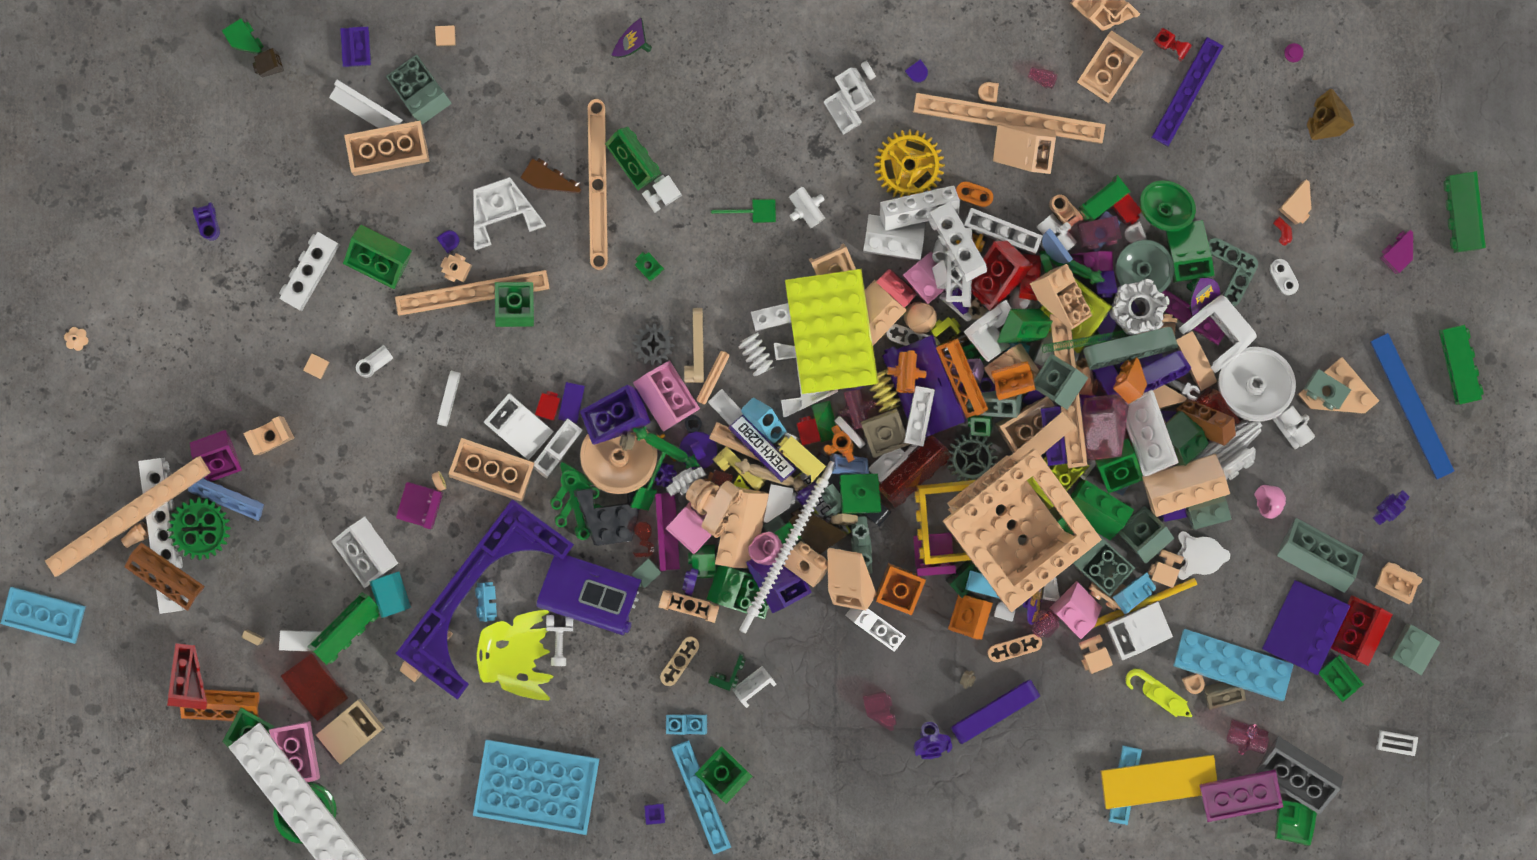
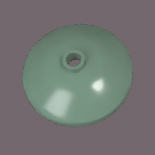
M1150 240L1133 242L1123 249L1117 259L1116 275L1121 286L1150 279L1153 281V285H1156L1159 293H1161L1169 286L1173 278L1172 257L1157 242ZM1141 266L1146 267L1147 270L1145 273L1140 272Z

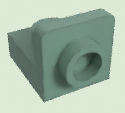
M831 484L823 489L824 492H821L824 502L831 506L824 513L826 517L830 514L835 516L842 510L841 494Z

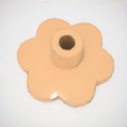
M72 327L64 335V339L67 341L66 346L69 349L74 348L80 351L84 345L88 344V338L84 329Z

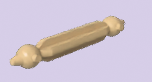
M747 459L735 462V466L739 468L741 474H745L748 471L751 475L785 486L792 485L795 491L807 486L801 479V476H797L794 479L790 475L781 483L766 467L757 464L750 465Z

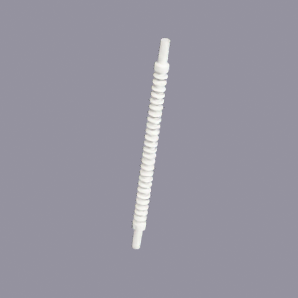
M829 461L824 473L817 479V486H814L815 490L811 491L812 495L808 496L810 499L806 500V505H803L804 510L802 509V514L798 515L799 519L795 520L797 523L793 524L794 529H790L791 534H788L789 538L785 539L786 543L782 544L784 547L780 548L781 553L777 554L776 562L772 563L773 568H769L771 571L767 573L768 577L764 578L763 586L759 587L760 592H757L758 596L754 597L755 601L751 602L753 605L748 607V614L739 631L746 634L754 617L758 616L759 608H762L761 604L765 603L763 601L764 598L767 599L766 594H770L769 589L773 588L771 585L775 584V579H778L777 574H780L779 570H782V565L786 564L784 561L788 560L787 555H791L790 550H793L792 546L796 545L795 541L799 540L797 537L801 536L800 531L804 530L805 522L809 521L808 516H811L810 512L814 511L813 507L817 506L815 503L819 502V497H822L821 492H824L823 489L827 488L829 484L828 479L832 474L834 462Z

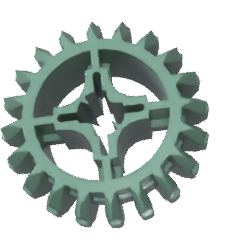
M969 433V439H966L965 434H962L961 438L963 441L960 442L958 438H955L954 440L957 445L955 446L952 443L949 445L954 450L953 452L949 450L946 452L952 455L951 458H946V461H952V464L948 465L947 469H955L950 474L953 476L958 473L957 481L964 477L963 481L978 479L989 470L990 466L993 467L995 463H992V459L996 460L998 457L992 456L991 453L996 452V449H989L993 444L992 442H989L987 445L985 444L987 437H983L980 441V436H976L973 439V435ZM967 443L978 444L971 452L960 448ZM982 448L987 454L986 465L979 459V453ZM957 453L964 458V465L961 470L956 463ZM975 454L978 463L971 462L968 464L967 460L969 459H967L966 455ZM973 465L982 469L981 472L975 475L965 474Z

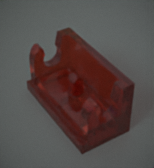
M1216 389L1211 390L1197 401L1202 405L1234 417L1235 425L1241 422Z

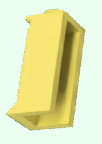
M785 436L778 444L781 447L779 451L783 450L782 454L807 476L811 475V483L826 467L792 436L789 439Z

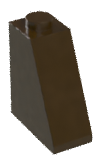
M800 507L791 513L793 517L789 521L792 525L797 523L795 520L799 519V514H802ZM814 511L810 512L811 516H808L809 521L805 522L804 530L800 531V537L819 555L848 534L847 530L832 524L831 521Z

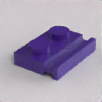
M369 27L340 28L343 67L371 66Z

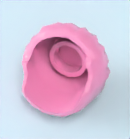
M1262 485L1255 491L1254 495L1257 499V506L1262 516L1272 519L1281 514L1286 504V497L1279 487Z
M768 531L754 538L752 544L748 547V552L756 563L772 565V563L776 562L775 558H778L777 554L781 553L780 548L783 545L777 535Z

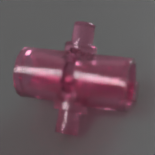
M861 389L844 392L843 396L846 406L844 409L837 411L838 416L850 417L853 430L862 428L861 422L869 419L867 412L870 409L876 408L875 401H864Z
M1232 719L1226 742L1239 746L1238 753L1240 755H1244L1248 750L1264 754L1269 743V732L1258 728L1255 724L1248 725Z

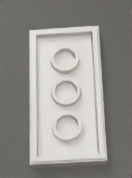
M1153 390L1143 393V396L1130 404L1126 401L1119 404L1144 477L1179 463Z

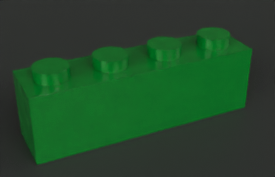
M1465 325L1438 330L1455 405L1482 400L1481 395L1484 392L1482 385L1478 383L1479 370L1473 361L1475 352L1469 344V339L1471 338L1469 329Z

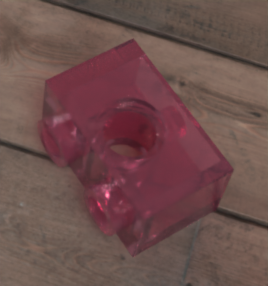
M1117 216L1077 225L1082 248L1087 247L1088 250L1099 248L1098 244L1106 243V246L1118 244L1117 240L1122 238ZM1100 228L1105 232L1103 239L1095 236L1096 229Z

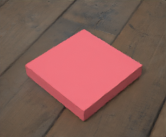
M888 269L876 282L904 308L917 295L891 269Z

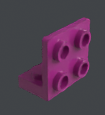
M406 482L396 518L423 526V528L433 529L443 492Z
M950 532L929 534L930 556L953 554L952 534ZM918 535L913 536L917 576L956 573L954 562L925 565L923 559H920L919 554L922 542L921 540L918 541Z

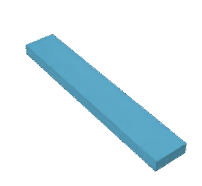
M687 740L672 746V752L713 855L731 848L709 789L695 775L700 767L690 741Z

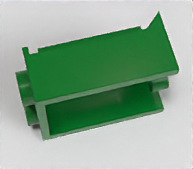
M1116 175L1111 183L1078 207L1079 212L1083 216L1084 221L1092 222L1131 191L1121 178Z

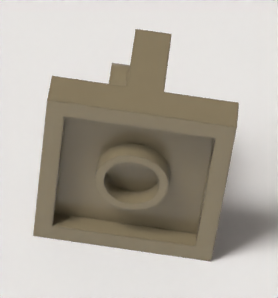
M897 409L861 422L862 430L873 458L909 445L904 443L906 433Z

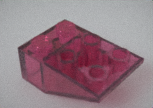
M1118 394L1084 398L1082 423L1088 460L1121 457L1129 404Z

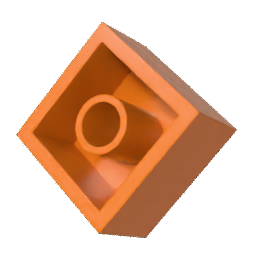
M888 563L874 599L878 603L912 615L926 579L923 576H917L916 573Z

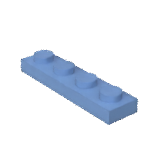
M204 478L188 488L190 493L209 501H214L221 506L259 521L262 515L264 504L243 496L238 492L226 489L221 485L207 481Z

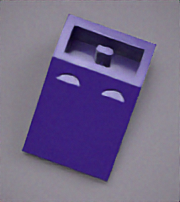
M751 559L746 564L758 587H762V582H765L764 578L768 577L767 573L771 571L769 568H773V565L759 564ZM782 565L783 569L779 570L780 574H777L778 579L774 580L775 584L771 585L773 588L769 589L770 594H766L767 599L765 600L772 613L812 593L807 582L784 565Z

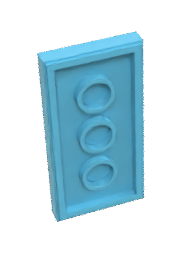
M10 587L0 624L75 644L86 606Z

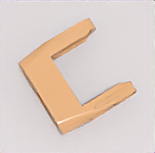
M663 590L658 608L679 611L715 623L719 605L679 592ZM672 595H674L675 600H680V597L684 598L681 602V608L677 607L679 603L673 602L670 605ZM685 601H694L695 608L687 610L684 607ZM698 602H701V607L704 608L709 605L707 615H705L704 610H699V613H696Z

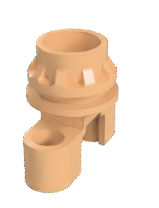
M697 479L687 490L686 499L691 502L692 508L697 510L700 515L706 514L702 522V528L715 538H718L725 531L729 523L723 518L724 516H729L730 511L728 508L730 504L738 505L743 491L730 481L724 482L719 487L713 482Z

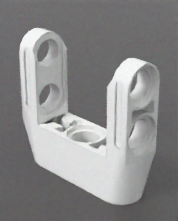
M1223 295L1210 302L1179 328L1182 334L1189 333L1208 316H1211L1234 345L1216 359L1210 367L1215 373L1241 353L1257 337L1251 326Z

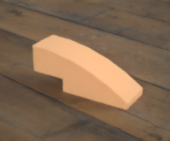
M1193 331L1176 339L1178 343L1177 348L1179 351H1182L1190 364L1191 370L1189 372L1199 390L1202 391L1215 384L1217 379Z

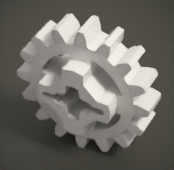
M702 467L695 470L689 468L673 477V483L666 487L671 496L679 492L682 496L687 493V490L694 481L704 478L706 473Z

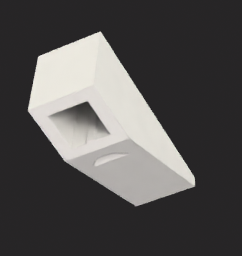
M850 608L845 615L894 652L906 637L870 609L865 611Z

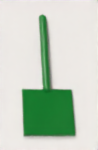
M775 199L752 200L753 209L711 210L712 214L753 213V223L776 222Z
M665 451L660 456L648 487L637 489L630 505L631 508L649 511L657 493V489H652L651 487L665 457Z

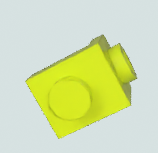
M947 317L944 321L939 319L930 333L933 337H937L950 326L958 334L961 332L958 329L961 326L955 318L950 319Z

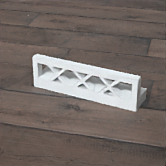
M336 80L334 83L336 87L329 98L375 127L384 128L405 123L396 115L339 80Z
M966 228L973 241L972 228ZM963 256L961 260L966 261L970 259V257ZM948 257L946 301L962 302L963 307H971L972 279L966 282L962 276L956 280L951 274L957 265L955 261L951 262ZM958 286L962 290V296H951V290Z

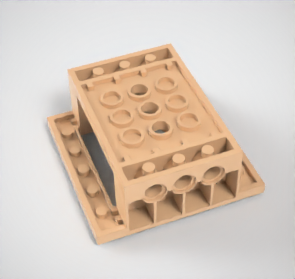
M1034 448L1019 460L1005 456L947 503L953 513L943 520V523L1010 612H1013L1102 540ZM1030 477H1033L1074 532V536L1061 528L1027 480ZM1001 504L1004 505V512L1001 515H997L996 507ZM1011 519L1015 520V527L1008 530L1007 522ZM1025 534L1026 542L1020 545L1018 537Z

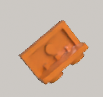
M1028 361L991 372L998 400L1036 390L1034 374Z

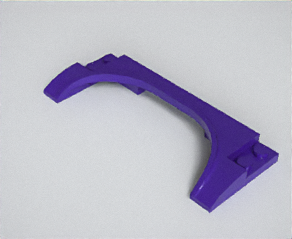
M512 499L396 652V655L458 700L469 686V683L455 669L449 655L447 639L452 616L459 604L485 570L498 559L520 551H538L563 560L574 544Z

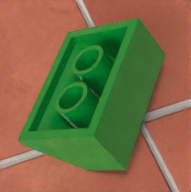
M628 126L617 130L605 143L637 190L645 187L661 174L659 166L653 162L648 155L647 149L640 144L636 134Z
M360 225L351 238L343 264L395 289L408 264L412 250Z
M1082 478L1070 496L1094 530L1108 540H1111L1125 526L1134 511L1133 508Z

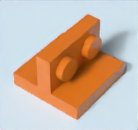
M958 595L948 630L982 640L993 603L968 595L961 598Z

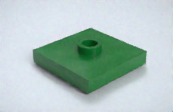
M878 474L839 476L843 514L881 512Z

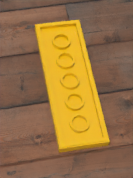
M1214 755L1100 770L1105 809L1202 796L1199 784L1217 781Z

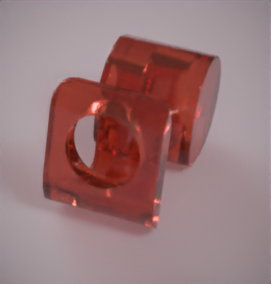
M639 522L635 526V534L641 539L639 545L647 547L648 553L633 552L635 557H650L655 552L653 543L648 542L652 535V529L647 522Z

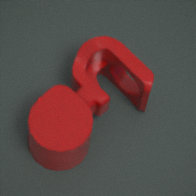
M1161 28L1153 42L1163 50L1170 48L1172 51H1176L1178 60L1182 62L1192 45L1189 42L1176 41V36L1165 28Z

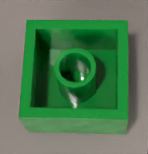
M1128 439L1092 453L1108 494L1143 480L1135 452Z

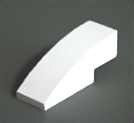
M567 418L536 459L533 469L547 479L583 430Z
M281 630L279 650L311 651L307 646L322 631Z

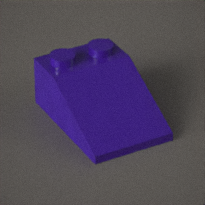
M630 385L618 389L580 411L593 445L620 437L626 432L632 433L634 432L633 428H642L651 423L639 392Z

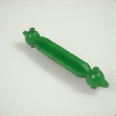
M1040 250L1039 253H1040V254H1044V253H1046V251H1041V250ZM1048 255L1054 265L1060 267L1067 264L1072 273L1083 278H1090L1091 284L1105 281L1101 276L1100 270L1093 272L1089 267L1073 260L1065 264L1058 263Z
M645 426L643 428H633L637 436L636 440L644 439L647 444L661 452L665 451L673 459L685 462L687 469L700 467L694 454L688 457L683 450L653 433H647V427Z

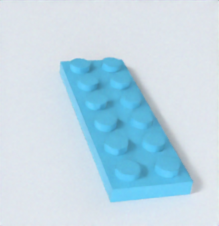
M1187 629L1182 631L1173 664L1175 667L1282 702L1285 700L1294 665Z

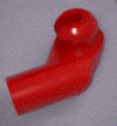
M1279 216L1273 224L1281 230L1280 244L1286 246L1293 239L1292 228Z

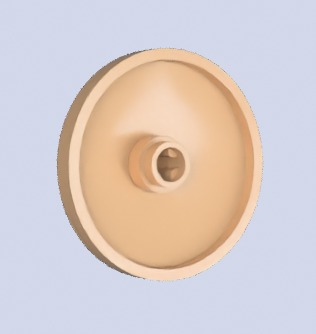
M635 432L631 433L635 435L634 446L632 450L628 449L627 451L622 450V446H620L621 436L593 445L589 434H587L581 446V466L587 479L597 488L613 494L629 493L641 488L652 477L657 465V449L647 444L644 439L636 440Z

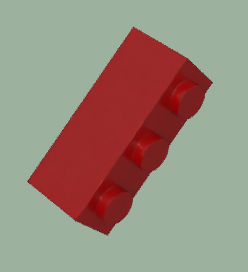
M1351 595L1348 602L1350 608L1330 649L1369 666L1393 614Z

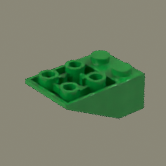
M1203 220L1193 221L1189 226L1179 231H1166L1168 250L1172 257L1174 268L1173 283L1198 279L1199 277L1215 276Z
M718 565L707 600L747 613L748 607L753 605L751 602L755 601L754 597L758 596L757 592H760V589L752 574L736 568ZM764 598L763 601L765 603L761 604L762 608H759L760 612L757 616L765 619L769 608Z

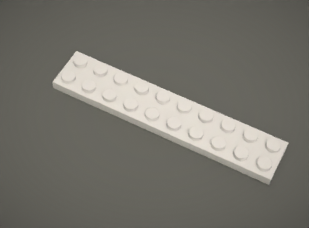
M261 723L257 724L229 746L232 753L315 860H367Z

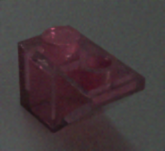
M883 691L863 696L867 716L888 730H894L893 725H897L894 713L890 714L889 707L892 706L890 695H886V692Z

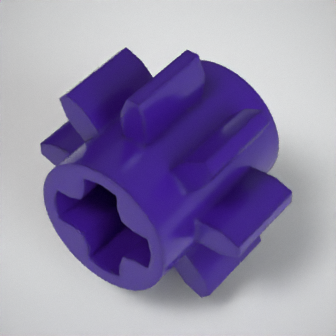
M661 464L655 481H657L656 485L668 487L670 483H673L672 478L677 476L673 465Z

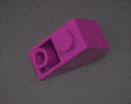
M1411 230L1400 232L1395 237L1397 241L1392 246L1388 244L1381 251L1383 255L1380 259L1395 274L1400 273L1413 260V232Z
M1096 251L1070 254L1073 261L1089 267L1093 272L1098 270L1114 271L1113 252Z

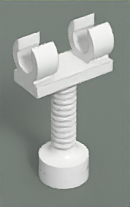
M1177 380L1167 383L1180 390L1183 396L1187 395L1188 399L1192 401L1197 400V397L1190 395L1191 391H1196L1200 394L1199 388L1191 386L1188 382L1186 385Z
M546 615V631L556 632V653L554 657H551V666H566V658L562 655L563 632L573 631V619L565 617V627H554V615Z

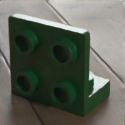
M739 653L729 680L726 679V675L716 672L715 675L711 673L708 683L728 691L731 690V687L735 688L739 676L736 675L738 669H743L746 658H743L744 653Z

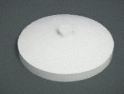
M1248 347L1221 368L1218 377V389L1222 401L1235 415L1249 421H1267L1281 415L1289 407L1295 394L1296 380L1291 366L1281 355L1263 347Z

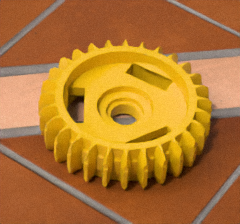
M909 129L907 135L901 130V136L898 137L894 133L893 140L889 136L887 137L888 144L885 142L881 143L884 149L878 148L877 151L881 153V156H875V159L879 160V162L874 163V166L879 167L875 171V174L881 175L877 181H884L881 187L883 188L887 185V193L892 190L894 191L893 197L897 193L900 194V197H904V195L909 196L923 193L924 191H931V186L937 188L934 181L941 182V179L937 176L944 174L939 168L944 167L945 164L939 163L944 157H938L942 150H935L938 143L931 144L932 137L926 140V133L920 137L918 130L912 135L911 129ZM911 141L925 146L924 152L905 146L906 142ZM890 159L895 177L889 179L887 176L884 162ZM907 159L913 160L915 162L914 169L907 170L904 167V162ZM928 171L932 177L920 188H917L914 183Z

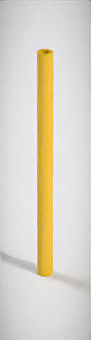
M1193 578L1173 588L1171 587L1149 596L1127 614L1196 586L1197 582ZM1119 609L1097 619L1093 628L1126 614Z

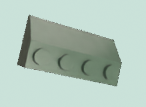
M1295 518L1281 543L1277 556L1345 593L1356 579L1363 554Z

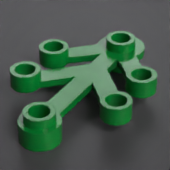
M567 470L560 477L562 486L555 497L550 500V505L553 509L558 510L562 507L563 503L561 500L568 490L570 497L554 521L558 527H564L567 524L566 518L573 508L577 523L574 533L578 539L586 540L590 537L573 490H577L576 488L596 490L593 499L599 496V490L595 486H589L580 481L577 472ZM572 477L573 481L568 483L567 480ZM555 501H559L557 506L553 505ZM593 503L594 508L602 507L600 504ZM560 518L564 519L562 523H558ZM586 530L585 535H580L581 531Z

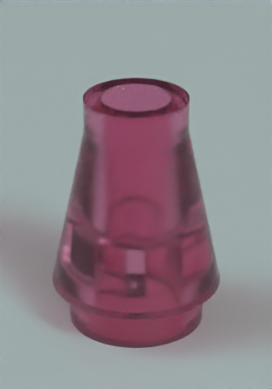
M1032 67L1028 74V78L1033 79L1046 89H1053L1058 77L1054 71Z

